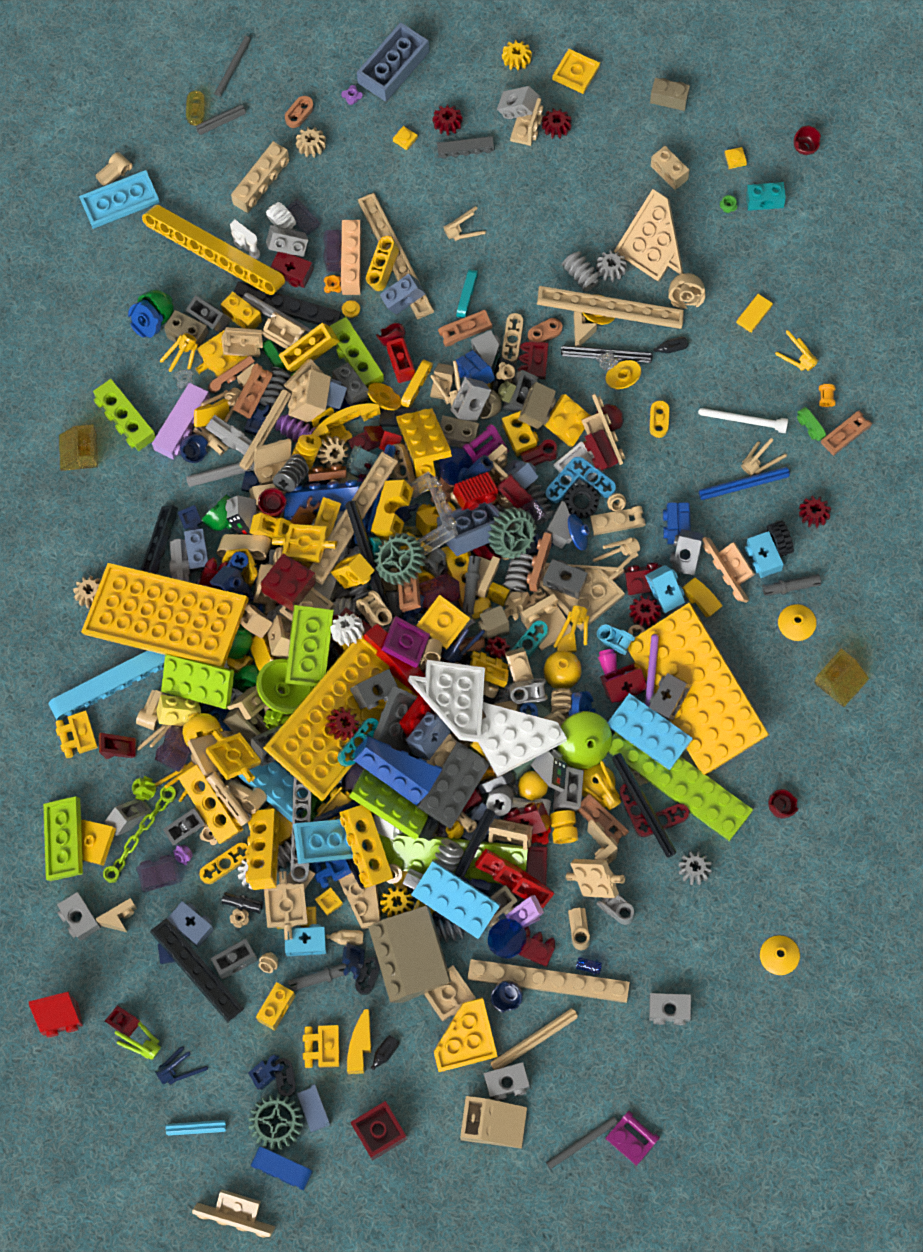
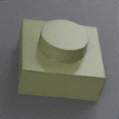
M505 380L504 384L502 383L498 389L500 399L509 403L517 386Z

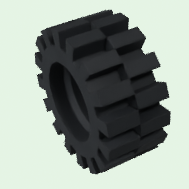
M578 483L576 486L573 485L571 489L569 488L564 500L569 513L576 514L580 519L592 516L599 504L597 491H594V487L587 486L588 484L586 483L584 485ZM583 494L589 499L588 506L585 508L577 507L574 503L577 495Z
M781 520L767 525V532L769 531L779 556L782 557L793 553L792 537L785 522Z

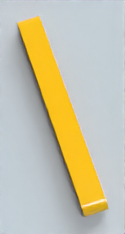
M154 205L142 216V220L147 227L266 294L273 295L285 284L284 276L278 271L160 205Z

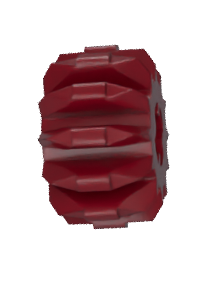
M447 104L446 108L440 106L439 110H435L432 120L435 130H439L440 134L446 131V134L449 135L450 131L455 134L456 129H461L463 117L461 116V111L456 110L455 105L449 108Z
M553 107L552 112L547 111L546 116L542 117V129L545 130L546 136L551 134L553 139L557 135L560 139L561 134L567 136L568 131L571 130L572 119L568 116L567 111L562 113L561 108L556 111Z
M813 495L810 500L805 498L804 504L799 506L801 511H799L798 515L803 517L802 523L808 521V527H811L813 523L817 529L819 523L824 526L826 520L830 519L831 515L829 513L831 508L827 507V501L821 502V496L818 497V500H815Z
M641 595L639 600H633L634 605L629 606L631 611L629 617L634 618V624L640 622L639 626L643 627V623H646L648 628L651 627V623L657 624V618L661 617L659 612L661 606L656 605L657 599L650 601V595L647 596V599H644Z
M339 707L338 710L333 709L331 715L326 717L329 722L325 724V727L331 729L328 731V734L334 733V739L337 740L340 737L341 741H345L347 738H353V733L358 732L359 729L355 725H358L360 721L354 720L357 714L351 715V708L346 710L343 707Z

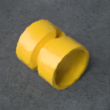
M564 810L550 814L551 827L555 828L552 832L553 843L564 844L578 840V831L574 827L576 824L574 811Z

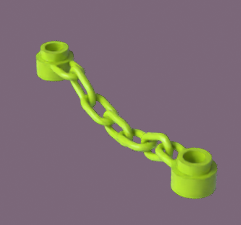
M172 786L161 789V797L157 801L155 809L151 814H147L139 824L140 828L135 835L130 836L124 846L125 851L121 858H118L112 866L104 869L103 877L107 882L115 883L118 881L120 872L125 866V859L138 845L139 836L144 830L150 828L155 821V816L176 799L177 794ZM167 792L172 793V796L170 798L165 797V794ZM162 800L166 802L163 807L159 805ZM149 817L151 822L145 827L143 823ZM133 839V841H136V842H135V844L133 845L132 849L130 850V847H127V846L129 845L130 841ZM118 862L122 864L119 870L115 867ZM114 872L115 877L109 878V873Z

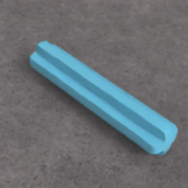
M225 1120L166 1124V1134L168 1136L226 1131Z

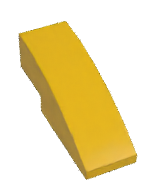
M258 513L253 515L250 533L264 535L271 540L273 537L284 538L288 533L290 524L293 523L284 518L276 519L264 513Z
M364 1009L351 1037L347 1057L348 1074L364 1073L363 1053H372L369 1009Z

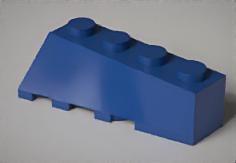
M348 480L340 484L338 481L327 483V485L313 483L308 487L298 485L294 491L285 494L287 505L284 510V519L290 520L300 504L306 507L307 499L310 495L313 496L310 501L311 505L317 504L318 500L322 501L323 497L341 503L339 511H345L346 503L352 501L363 481ZM319 507L316 510H313V512H318Z
M369 736L355 749L354 761L416 806L429 793L442 770L440 766L430 765L426 760L416 759L409 756L405 751L395 750L390 745Z

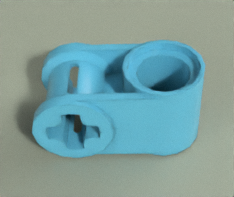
M607 624L600 626L597 630L599 640L607 647L623 655L627 654V648L631 641L635 640V637L630 633Z

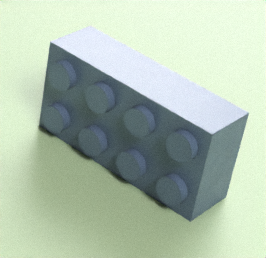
M400 22L357 71L358 84L386 102L429 53V41Z

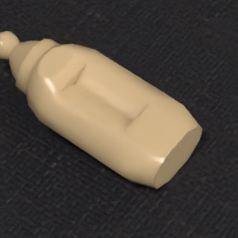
M339 930L331 935L327 934L326 939H331L340 945H346L347 943L362 945L363 931Z

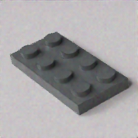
M457 742L444 762L442 770L429 793L420 801L417 808L451 829L488 769L489 761Z

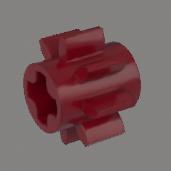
M498 636L494 640L489 638L488 646L485 649L486 652H489V657L494 659L506 658L505 653L510 648V645L506 644V638L503 639Z

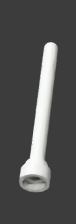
M705 408L698 410L699 415L772 427L778 430L779 433L786 434L788 419L786 418L770 420Z

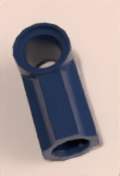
M482 455L469 469H461L458 475V482L489 472L494 467L493 461L488 456Z

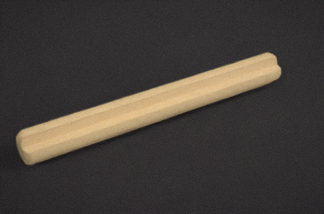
M281 391L241 460L239 466L242 469H250L254 462L255 448L263 445L291 398L289 391Z
M571 1008L491 1062L493 1070L504 1068L577 1019L576 1011Z

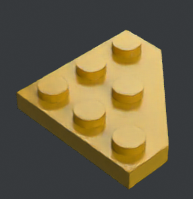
M483 997L465 1001L461 1004L433 1051L438 1072L498 1057Z

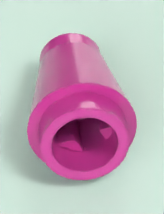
M614 649L600 651L598 659L604 674L617 670V653L614 652Z

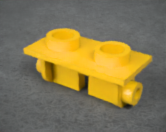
M336 787L329 795L331 799L328 803H323L317 809V816L335 809L336 806L339 807L350 802V793L348 791L342 792L345 789L344 787L339 789Z

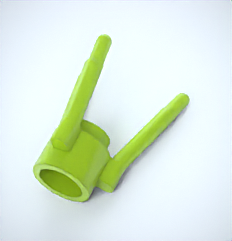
M141 1021L138 1025L151 1039V1041L146 1040L143 1045L121 1032L115 1031L117 1036L136 1047L121 1041H117L118 1045L136 1052L147 1059L153 1060L161 1049V1046L158 1045L160 1040L155 1038Z

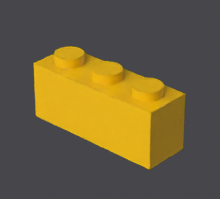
M321 323L279 354V357L287 370L294 372L308 359L316 360L340 341L330 326Z

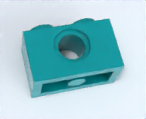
M784 182L747 185L746 201L748 211L784 208L786 199Z

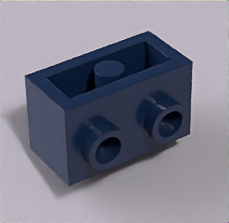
M223 566L210 581L215 589L247 596L248 602L254 596L250 591V586L241 577V572L235 567Z

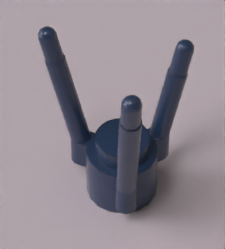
M466 628L455 645L451 644L447 650L444 647L442 648L444 652L442 657L451 663H455L457 660L460 661L462 656L485 631L481 630L461 651L459 646L469 631Z
M182 1046L165 1063L160 1065L155 1073L163 1085L167 1082L171 1085L176 1081L206 1071L208 1067L198 1068L174 1077L176 1072L173 1068L191 1054L188 1051L170 1064L184 1050Z

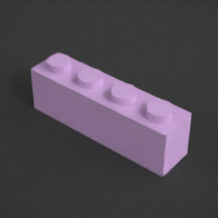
M191 383L187 385L152 442L155 451L173 460L176 455H180L182 440L186 436L192 435L194 409L201 406L202 402L210 399L208 391Z

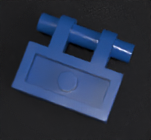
M346 859L325 861L327 868L324 870L321 868V864L324 862L309 863L310 868L314 869L316 874V881L321 884L322 888L329 886L328 877L332 876L333 880L337 881L352 873Z

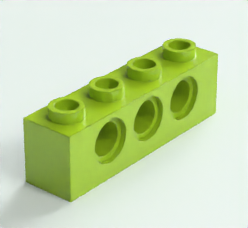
M347 317L330 325L340 341L335 345L338 357L340 359L344 358L345 362L350 364L365 386L368 388L372 383L384 382L383 373ZM344 339L349 340L347 343L341 342ZM352 354H358L357 357H350ZM362 368L368 369L365 372L359 371Z
M109 379L93 391L95 396L94 402L99 408L103 407L105 409V416L110 422L113 420L117 424L115 428L120 435L125 434L127 437L125 440L131 448L135 447L137 451H140L154 441L156 438L154 431L112 379ZM111 401H116L114 405H109ZM123 414L127 415L125 418H119ZM132 428H138L135 432L130 431Z

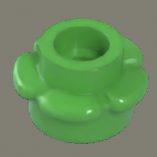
M727 195L720 201V208L726 213L734 212L737 209V200L733 196Z

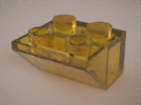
M93 424L73 426L59 435L61 471L98 468L97 433Z
M841 648L816 676L814 684L845 707L869 678L859 663Z

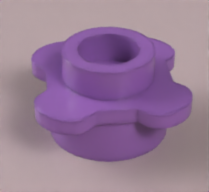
M351 85L348 90L341 93V96L345 98L349 105H353L363 97L362 93L358 92L354 85Z
M186 845L176 846L177 849L173 850L176 860L187 865V861H190L193 856L191 850Z

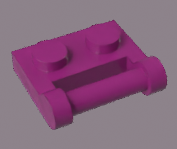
M492 424L486 427L487 430L469 444L466 443L462 446L463 451L468 455L472 464L482 455L489 456L501 444L506 447L497 429ZM490 436L493 437L491 441L474 453L473 449Z
M628 1111L605 1139L637 1166L660 1137L657 1134L651 1133L633 1117V1113ZM626 1123H629L649 1142L646 1145L640 1142L624 1128Z

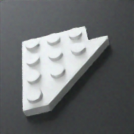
M427 660L425 677L409 675L408 682L459 740L480 741L484 667Z
M483 702L482 710L486 718L482 719L481 739L478 743L497 777L567 741L558 722Z

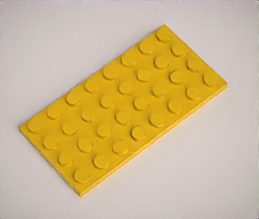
M107 563L81 632L87 636L143 650L224 667L249 599L244 595Z
M690 603L635 637L634 641H631L627 649L634 661L641 667L643 676L647 681L651 636L653 634L659 636L654 693H657L660 687V679L664 675L666 676L667 673L692 685L674 720H669L693 738L686 749L703 775L709 774L770 735ZM668 692L666 693V696L670 699L672 695Z
M363 635L362 639H357L356 644L352 642L263 747L265 751L321 801L329 795L351 768V766H342L337 758L338 753L349 738L341 741L340 737L337 740L334 739V733L329 735L328 731L331 729L325 727V724L329 722L326 717L331 715L333 709L338 710L339 707H343L346 710L351 708L350 714H357L354 720L360 721L358 725H355L358 728L364 720L374 718L379 722L381 713L386 705V702L381 699L377 701L378 706L370 710L367 707L360 710L350 690L353 686L390 669L384 661L376 656L378 650L363 639ZM393 676L398 688L412 693L410 689ZM373 687L374 694L378 695V690ZM372 724L368 725L369 728L364 732L365 735L373 730ZM356 737L354 740L357 747L363 742L360 737ZM351 750L348 754H344L346 756L345 760H351L349 757L355 751Z

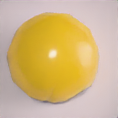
M529 771L524 773L519 779L517 788L521 797L533 801L541 799L547 793L548 785L536 771Z

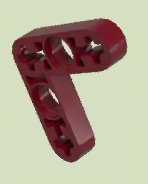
M626 784L622 785L619 793L635 832L640 837L653 835L650 827L647 828V832L639 830L642 823L645 826L648 823L642 812L639 815L631 813L630 809L638 805L635 801L627 804V802H630V799L624 793L628 787ZM676 804L655 814L657 818L659 816L667 818L668 823L663 826L664 830L685 822L689 816V809L684 804ZM677 809L685 811L683 818L677 815L673 817L674 822H671L668 812H671L672 816L677 813Z

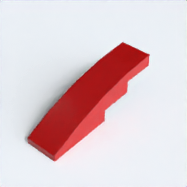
M378 624L374 625L365 633L363 639L378 650L376 656L390 667L391 674L414 694L419 696V693L408 682L409 675L425 677L424 673L418 666L415 668L382 651L381 649L388 633Z
M485 849L475 862L476 868L490 874L493 880L500 884L506 885L510 888L511 893L525 900L535 895L541 908H544L554 895V891L539 880L488 849Z

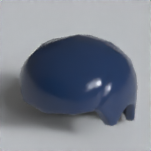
M198 434L186 436L180 444V454L183 460L189 463L202 461L208 453L206 449L208 441Z
M510 980L498 983L491 992V1002L494 1008L503 1013L515 1010L523 1000V991L520 986Z

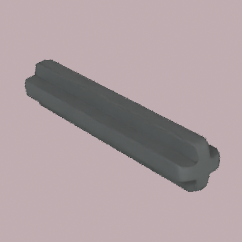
M240 104L196 125V130L199 135H202L246 114L245 108Z

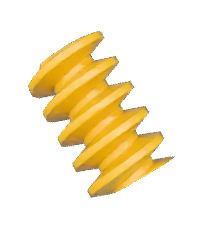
M313 434L301 435L293 450L292 455L299 454L303 456L309 470H311L322 445L320 437Z

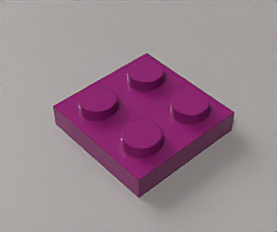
M396 616L391 623L381 650L416 668L419 665L430 634Z

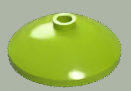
M287 659L272 660L262 667L257 676L256 686L258 694L270 709L282 714H292L310 693L313 686L285 683Z
M582 711L571 715L561 725L567 741L557 746V750L563 755L561 758L569 766L576 769H588L599 764L608 754L612 742V733L609 724L602 716L594 712Z

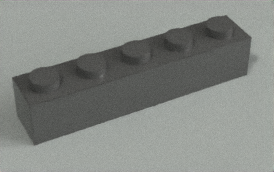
M493 136L437 143L438 158L445 159L449 156L458 157L459 155L468 156L470 154L478 155L482 152L491 153L494 151Z

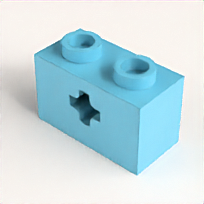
M769 531L747 539L745 551L748 557H752L754 562L752 567L755 574L758 573L760 578L782 571L783 562Z
M664 565L645 575L652 594L657 599V605L661 606V610L664 613L685 603L683 598L685 593L682 587L677 584L678 576L674 569Z
M320 924L309 925V928H301L299 925L293 927L292 940H289V932H287L288 940H285L286 956L327 954L326 930ZM304 936H308L309 939L306 944L302 941Z

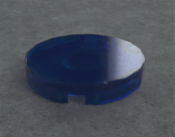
M460 448L451 449L452 457L439 460L440 475L446 483L452 486L459 483L458 475L461 469H469L473 465L470 455Z
M510 918L498 921L493 925L488 934L490 950L498 957L504 959L513 958L518 955L527 940L524 927L516 920Z

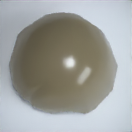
M494 390L490 391V396L486 400L482 413L479 416L482 419L495 417L501 410V399Z

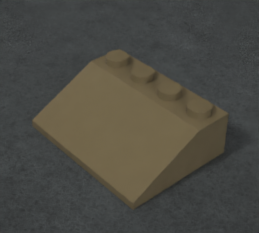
M429 906L386 918L368 926L390 1003L407 1002L451 982Z

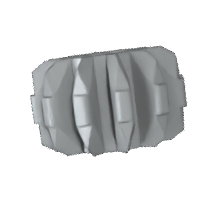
M611 250L609 254L603 252L602 257H598L596 270L600 274L599 277L604 276V281L609 277L611 282H613L614 277L620 280L621 275H625L627 263L624 256H619L618 251L615 254H612Z
M698 851L696 856L692 852H689V858L685 855L682 856L683 862L678 864L682 869L678 873L679 875H684L683 881H687L690 878V885H693L694 880H696L698 885H701V879L704 881L708 880L707 875L711 874L712 870L709 869L711 862H705L707 860L706 855L700 858V852ZM693 864L698 865L697 872L692 871Z

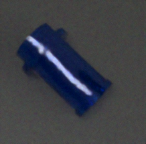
M578 957L577 970L592 972L593 975L600 974L602 962H599L598 959L594 961Z

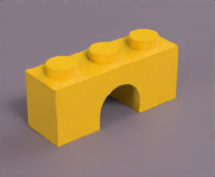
M389 480L384 483L371 532L380 540H389V535L395 537L396 533H402L404 522L395 514V511L402 506H409L414 490L405 480Z

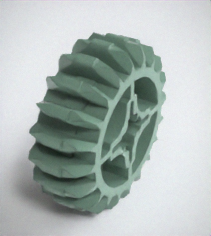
M515 507L505 508L504 513L499 512L498 518L493 517L495 522L490 524L492 529L488 531L489 535H491L488 540L491 542L490 546L494 549L493 551L501 557L514 559V557L520 558L521 553L526 554V549L531 548L530 543L535 542L533 536L537 535L534 531L537 526L533 524L535 520L531 517L530 513Z
M396 533L395 537L389 535V541L383 540L384 545L378 546L380 552L375 553L378 556V559L374 560L377 564L375 568L379 572V576L388 583L391 582L393 585H404L405 582L411 583V577L417 579L416 573H422L421 569H419L420 566H425L424 562L421 561L426 558L422 554L425 550L415 537L409 536L406 533L402 535ZM409 546L410 549L401 550L400 547ZM398 568L400 572L392 573L390 569Z
M280 1094L277 1095L276 1100H274L273 1095H269V1102L263 1097L262 1102L264 1104L262 1106L258 1102L255 1103L258 1111L251 1109L250 1112L255 1117H249L248 1120L254 1124L249 1125L248 1128L249 1130H255L251 1134L253 1138L259 1136L256 1139L257 1144L264 1140L263 1148H267L270 1143L271 1150L275 1149V1144H278L279 1150H282V1143L284 1142L287 1147H290L288 1142L290 1138L293 1142L297 1141L293 1136L294 1133L301 1135V1131L297 1127H303V1123L297 1121L302 1120L303 1115H296L301 1109L300 1107L293 1109L296 1102L291 1101L288 1104V1096L281 1101L282 1097ZM275 1106L270 1116L261 1117L264 1111ZM281 1107L286 1108L291 1113L292 1121L281 1117ZM278 1116V1120L282 1121V1123H278L274 1129V1125L270 1124V1122L275 1121V1118ZM259 1124L270 1127L271 1138L261 1132ZM291 1127L286 1135L277 1138L282 1128Z

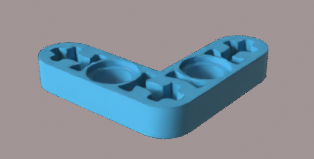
M574 457L547 487L545 494L550 503H558L567 494L569 488L571 489L579 479L588 484L589 487H594V491L596 490L604 498H608L616 493V486L610 478L584 458ZM575 463H582V468L586 471L584 476L583 470H581L580 468L575 469ZM590 473L598 475V479L594 482L589 481L587 477ZM562 477H571V483L563 484L561 482ZM602 479V484L606 487L610 485L611 491L607 490L606 492H604V487L600 484ZM559 485L561 488L557 492L558 497H551L550 492H555L558 489Z

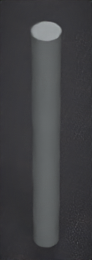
M244 37L214 93L215 95L221 97L251 41L250 37Z
M613 1116L546 1162L550 1170L618 1124L617 1120Z

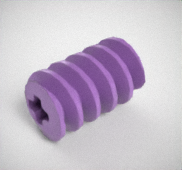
M283 414L275 425L276 431H280L282 435H286L289 439L292 438L293 442L296 443L299 436L312 434L316 429L314 427L310 431L311 424L308 423L304 427L303 420L298 423L297 418L291 419L292 416L288 414Z

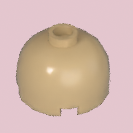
M683 273L676 276L671 281L668 290L671 304L680 309H688L685 305L699 307L705 299V287L702 280L691 273Z

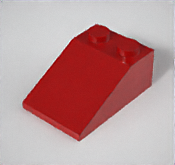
M69 992L28 1002L40 1033L43 1036L46 1035L47 1038L58 1036V1032L65 1030L67 1033L75 1032L78 1030V1027L83 1026L78 1002Z

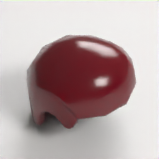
M809 125L802 126L796 132L793 139L796 151L803 155L814 154L820 147V132L815 127Z
M393 323L385 329H381V336L379 334H376V336L387 347V342L404 338L406 330L401 323Z
M605 404L601 409L604 415L608 414L611 422L608 425L610 431L620 429L624 422L622 411L616 405Z
M273 487L265 489L258 498L259 509L271 517L283 513L287 505L285 494L280 489Z
M785 789L774 791L768 799L769 810L775 817L780 819L790 818L799 809L797 808L798 799Z

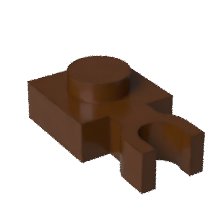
M310 495L307 499L306 507L300 504L290 522L298 525H311L316 518L313 510L320 506L321 501L318 500L317 504L311 505L310 501L313 496Z

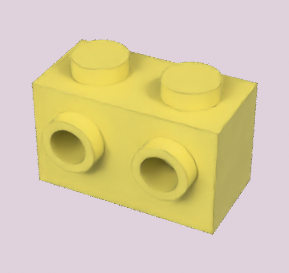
M160 695L156 712L159 724L184 726L186 721L189 720L188 717L196 712L201 714V709L197 701L176 696Z

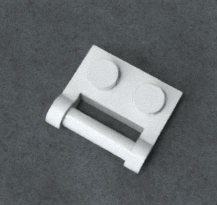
M234 220L230 224L233 243L239 249L244 248L248 251L249 255L254 259H259L260 251L256 245L257 236L237 220Z

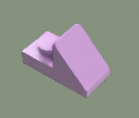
M534 895L527 898L505 916L513 931L517 932L539 921V916L544 911Z

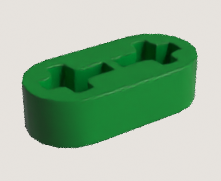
M270 339L264 341L262 349L273 367L285 369V365Z

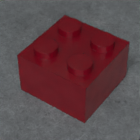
M283 553L261 581L262 593L293 611L294 605L299 606L316 584L315 572Z
M386 1101L350 1122L372 1161L407 1140V1136Z

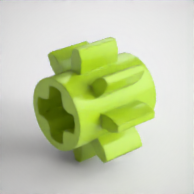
M267 710L263 722L266 723L267 729L271 730L282 725L289 717L274 710Z
M147 776L139 777L132 784V792L138 800H149L155 795L156 786L152 782V778Z

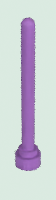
M657 634L651 636L645 699V705L648 707L651 704L649 701L654 694L659 641Z

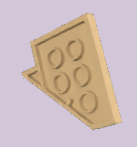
M652 189L614 252L618 251L619 256H624L625 260L659 282L668 267L679 274H683V267L670 200L655 189Z
M546 563L539 585L548 596L554 593L558 599V607L567 616L569 612H572L573 606L585 607L588 610L587 615L590 616L588 626L625 596V593L614 582L615 579L624 573L623 568L616 572L618 567L568 564L574 568L580 567L588 573L587 581L579 599L543 586V578L550 563ZM563 575L561 578L563 580H569L571 577L569 575ZM584 622L582 623V625L577 624V627L581 631L584 630Z

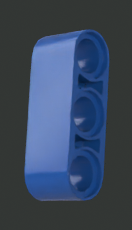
M262 1147L258 1148L250 1165L272 1177L281 1179L285 1183L292 1186L295 1185L303 1191L313 1172Z

